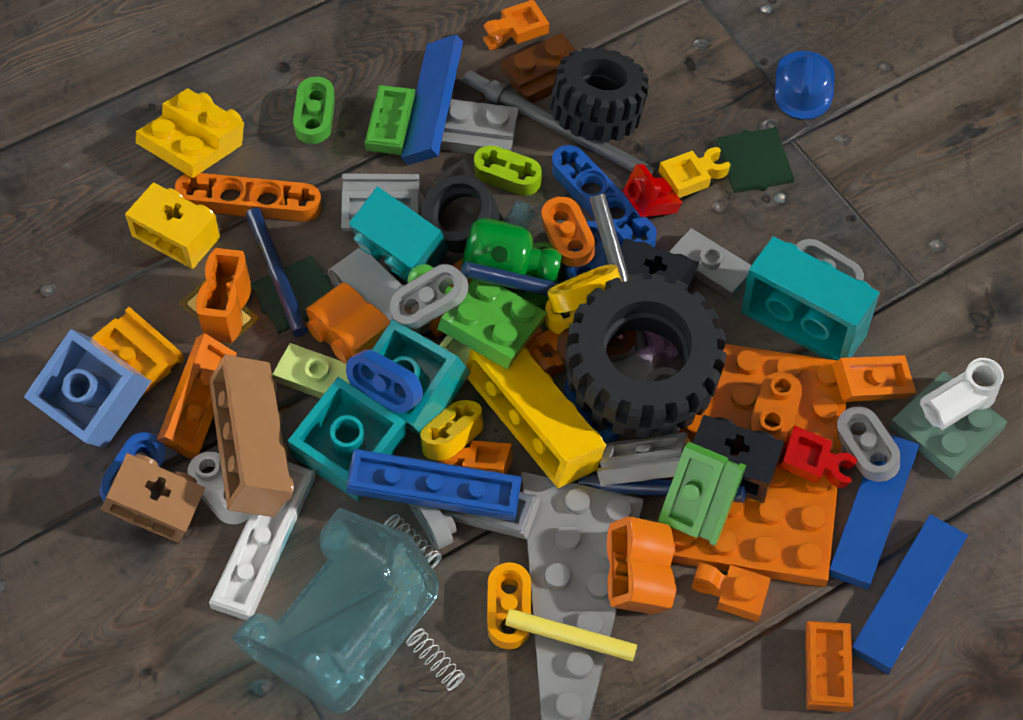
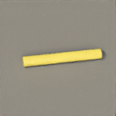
M514 609L509 610L505 623L506 626L632 662L637 650V644Z

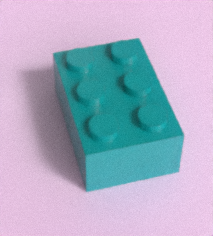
M773 236L749 268L741 313L825 359L839 360L840 358H851L867 336L880 292L873 289L867 282L854 279L837 270L829 262L820 261L801 251L796 245L784 242Z

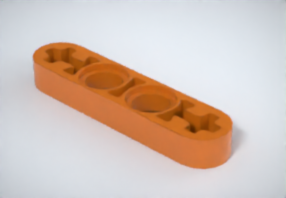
M200 173L194 178L184 174L175 183V190L184 199L197 206L202 204L217 214L246 216L248 210L259 208L264 218L309 222L316 219L322 212L320 191L317 187L308 183ZM193 188H198V189H199V190H195L194 193H193V195H187V193H191V192H192ZM212 189V195H213V197H212V198H209L208 195L211 196V191H210V190ZM227 190H237L240 192L239 197L232 201H225L220 198L221 194ZM265 193H272L277 196V200L268 205L260 204L257 201ZM285 196L289 197V199H287V205H285ZM304 199H310V201H307L306 206H299V204L303 203Z

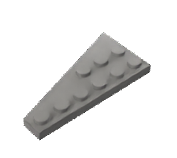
M522 472L523 493L538 496L541 501L527 538L533 615L611 637L617 608L611 607L607 592L608 573L611 566L607 555L608 529L610 523L627 516L640 518L644 499L575 483H569L557 488L548 477ZM534 634L541 720H590L606 654Z

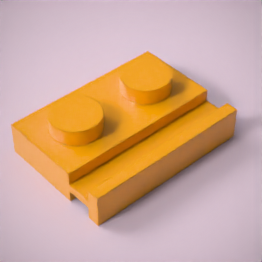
M128 307L125 310L126 314L120 319H113L91 338L152 381L142 395L144 396L171 373L170 369L177 363L181 364L185 360L179 349Z

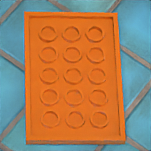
M726 344L724 351L727 353L725 366L714 397L711 398L708 408L702 415H695L693 423L684 429H680L678 432H687L689 442L693 443L703 415L713 418H726L736 426L749 430L751 417L763 380L772 373L785 372L796 377L802 386V396L793 426L796 425L833 441L830 452L837 455L842 450V444L838 438L837 421L839 416L846 410V402L842 401L832 364L837 360ZM782 387L775 388L782 393L788 392L787 389ZM765 422L770 427L778 426L776 422ZM777 467L764 503L745 497L744 503L733 502L720 539L715 546L709 544V540L700 536L695 538L670 527L675 543L672 563L698 567L699 563H705L718 570L727 572L729 566L733 565L770 577L771 579L826 587L829 578L838 488L830 484L825 475L817 483H814Z

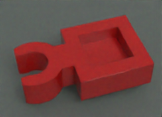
M794 425L788 431L777 467L814 483H817L825 475L828 482L833 486L845 488L851 483L852 478L843 475L839 471V465L851 469L856 465L857 459L849 453H839L837 455L831 453L830 449L833 441Z

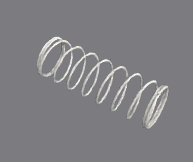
M399 514L392 515L383 525V531L387 533L396 526L399 519L403 520V524L392 532L391 538H393L392 535L398 528L401 527L402 529L403 525H406L404 524V519L400 518ZM395 516H398V518H397L396 520L392 521V522L386 527L387 523H388L392 518H394ZM407 523L409 526L407 531L414 530L415 532L414 536H412L413 539L417 535L420 536V541L409 549L408 554H411L409 552L416 544L425 541L426 546L420 549L416 555L421 550L424 552L426 547H432V551L426 559L427 562L424 570L429 571L433 569L440 561L441 554L438 551H433V546H427V541L421 540L420 534L415 535V529H410V525ZM423 552L417 558H415V555L414 560L418 559L423 554ZM437 556V559L434 562V564L430 568L426 569L429 562Z
M420 628L408 637L406 644L408 646L415 644L424 634H427V639L418 644L415 649L422 643L425 644L428 640H432L434 644V640L428 639V633H424L425 630ZM423 630L421 634H418L417 636H415V637L412 639V640H414L413 642H411V643L409 642V640H410L417 632ZM432 644L428 652L422 657L419 656V659L426 656L432 647L437 646L438 651L431 655L424 665L429 664L438 653L443 652V658L437 661L430 668V671L435 670L444 659L448 658L450 660L449 664L443 667L436 674V677L440 676L438 674L444 668L447 669L450 665H455L454 671L441 681V684L445 683L446 681L444 680L449 675L452 676L454 672L460 671L461 673L455 675L446 685L448 691L452 690L462 682L465 674L461 670H456V664H450L451 659L449 657L444 658L445 652L439 651L438 645ZM457 677H459V679L456 681V683H455L453 686H451L450 688H448L449 685H450Z

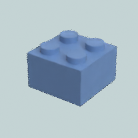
M70 329L24 398L85 443L106 449L152 381L93 338Z

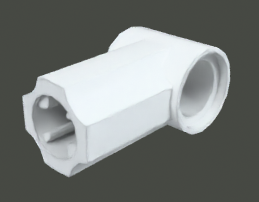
M988 358L973 360L964 373L922 397L920 405L924 411L925 418L933 427L944 430L975 410L989 408L995 402L1004 378L1001 366ZM974 381L984 382L989 387L979 386Z

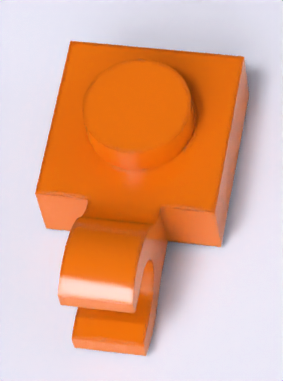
M530 0L501 10V19L486 22L484 29L488 35L483 37V41L489 50L501 47L510 37L514 39L516 44L548 34L549 22L536 2Z
M699 563L691 589L720 597L716 608L718 610L758 622L771 578L733 565L729 566L727 575H724L717 568L709 564Z

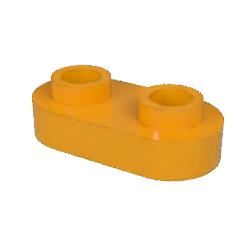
M508 562L496 566L488 577L487 630L490 640L496 646L503 649H516L528 640L530 632L517 629L514 633L507 634L501 629L505 626L510 609L531 614V578L523 566ZM506 585H513L517 590L514 593L508 594L502 588Z

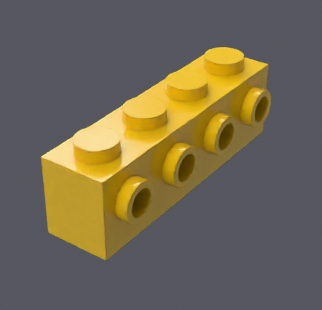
M524 347L508 370L470 349L466 367L471 373L467 379L557 488L597 471L606 447L601 435L587 423L578 412L575 404L569 401L558 389L551 376L541 369L531 357L526 347Z

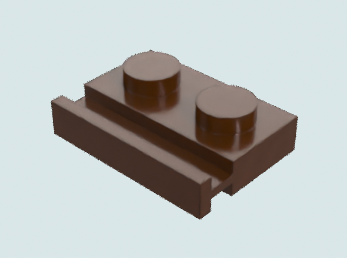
M560 33L500 61V71L519 95L521 94L526 100L535 103L552 95L557 67L564 56H569V53L576 49L563 33Z

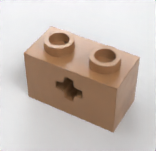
M127 453L100 510L179 544L188 529L206 487L197 484V480L189 474L178 471L172 473L158 467V463L148 456L141 454L133 456ZM152 489L160 492L157 501L150 498Z

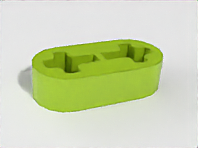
M493 145L478 149L474 155L475 175L484 183L522 196L532 195L541 187V166L532 158ZM492 161L497 162V164H492L490 168L484 166V164L489 165ZM526 173L531 175L527 176L524 180L519 179V177H523Z

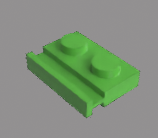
M688 442L684 446L658 522L667 524L695 538L700 536L709 540V544L715 546L720 539L747 465L742 463L738 465L728 461V458Z

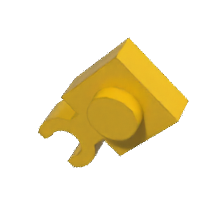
M713 147L708 149L704 153V157L698 158L693 151L662 161L660 162L658 172L671 185L677 196L681 198L708 188L711 178L721 179L727 176L731 164L729 161L723 164H715L714 162L719 159L721 150L719 147Z

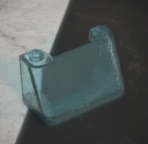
M338 508L325 524L320 534V548L328 561L278 622L266 614L257 613L250 616L233 635L232 640L242 652L310 699L336 714H342L349 711L433 604L438 594L439 580L410 534Z

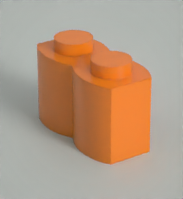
M215 248L205 264L206 282L197 294L196 310L203 334L206 333L217 341L233 343L242 328L243 316L241 309L250 297L251 282L243 251Z
M344 282L306 308L309 318L307 328L318 342L326 341L330 344L336 357L344 364L361 351L372 350L390 324V320L378 308L367 303L354 288Z
M630 516L610 523L607 534V555L611 566L608 573L607 592L611 607L651 615L672 609L676 596V584L670 566L675 553V543L669 525Z

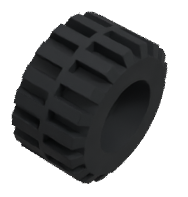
M590 47L582 48V51L574 50L569 53V56H564L557 67L550 102V109L553 110L552 116L554 120L559 121V126L564 130L569 129L571 131L570 134L576 137L582 136L585 137V140H600L601 142H609L610 139L615 141L622 140L624 135L630 136L633 134L635 128H638L649 89V78L647 74L643 73L644 69L640 64L634 63V59L629 56L621 55V52L609 51L597 47V49Z

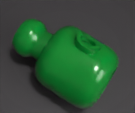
M480 218L473 223L469 232L470 237L467 239L462 265L467 261L555 282L562 257L558 250L555 248H544L542 250L533 248L531 232L518 225L491 218Z

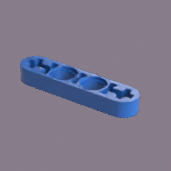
M564 145L554 151L552 155L553 176L595 221L590 197L605 193L609 208L618 207L625 212V215L619 219L612 218L620 247L625 238L632 240V234L634 233L638 238L633 241L646 242L655 248L657 232L653 223L647 217H640L624 193L581 149L572 145ZM575 163V169L569 164ZM587 183H596L602 190L596 194H588L581 187ZM646 236V241H642L640 238Z

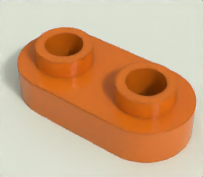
M555 197L548 200L541 211L542 226L552 247L562 254L561 263L570 267L586 265L594 257L595 239L579 205L568 197ZM558 220H566L563 223L556 222ZM579 249L580 251L573 252L571 250Z
M775 372L763 380L751 417L749 430L767 432L774 436L775 439L784 441L785 444L788 431L793 427L802 396V386L796 377L785 372ZM782 387L787 389L788 392L782 393L775 388ZM765 422H776L778 426L770 427Z

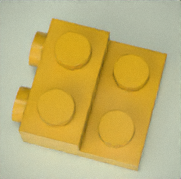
M187 88L162 103V115L136 131V144L189 177L194 178L242 146L244 122L235 110L228 109L225 111L215 105L207 93L200 92L197 94Z

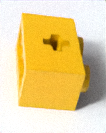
M154 182L125 213L132 237L191 269L196 267L220 238L216 216L208 207L202 204L197 206L184 199L175 189H165Z

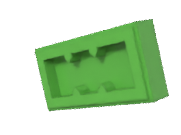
M378 86L365 139L366 151L402 155L415 99V89Z

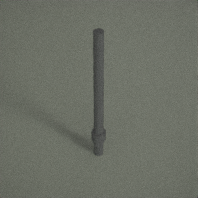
M468 70L464 75L463 83L485 94L486 100L496 105L504 104L510 107H518L519 113L630 172L633 171L636 164H644L653 177H655L657 173L655 167L607 142H601L600 140L589 141L585 140V137H576L570 134L571 131L569 129L564 130L559 126V121L554 120L552 113L509 91V86L496 79L490 81L471 70Z

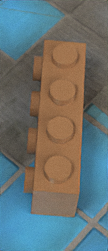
M224 354L209 379L227 510L275 517L284 503L290 500L294 488L293 479L289 476L287 466L288 448L283 442L281 431L282 414L278 411L276 402L277 385L272 379L269 362Z

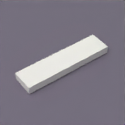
M287 462L289 476L292 477L294 483L290 500L284 503L275 517L250 514L209 601L211 609L251 622L315 481V470Z

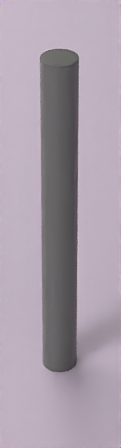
M605 193L590 197L608 264L618 267L622 282L628 281L629 276ZM636 331L637 339L634 351L649 347L645 332Z

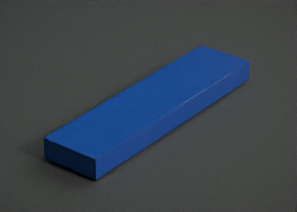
M457 34L428 43L426 46L401 158L408 165L439 156L463 41Z
M892 434L889 435L900 451V469L893 478L882 482L871 481L863 476L829 569V576L869 590L920 445ZM876 461L873 463V465L876 466L886 464L882 461Z
M354 449L346 493L515 521L522 477Z
M931 514L929 515L852 645V654L889 675L964 545L968 534Z

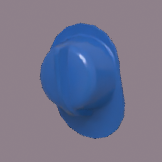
M795 51L783 57L777 66L775 81V99L781 111L790 117L800 120L814 119L823 115L830 108L833 100L835 78L833 65L827 58L810 51Z

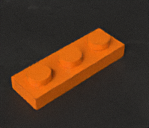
M206 333L196 337L156 439L188 459L199 455L214 416L209 379L224 354L237 355L236 352Z

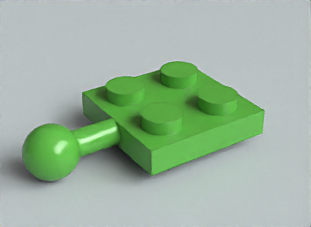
M427 264L415 266L409 272L408 283L432 270L434 267ZM472 280L468 285L465 299L441 317L437 329L508 370L542 325L547 312L503 286ZM448 286L445 294L450 293L453 288Z

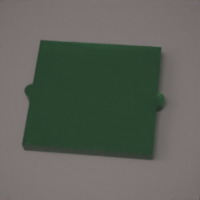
M776 127L752 132L746 129L740 134L717 138L716 143L721 150L720 154L723 163L729 161L731 164L728 178L734 193L756 189L766 191L768 187L794 183V176Z
M312 256L284 267L305 322L309 321L306 308L332 290L329 285V276L322 274ZM270 275L251 282V288L261 304V313L267 314L277 333L281 334L290 330L291 328Z

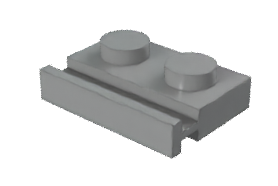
M451 99L440 150L475 154L478 149L493 145L511 151L519 118V108Z
M342 174V231H353L349 222L377 186L419 215V174Z
M687 432L669 434L662 437H648V439L639 438L607 443L600 461L601 468L597 470L600 485L606 486L674 477L684 446L689 442Z

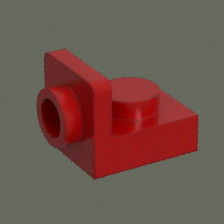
M644 164L635 165L622 191L640 217L677 214L683 203L665 178H654Z

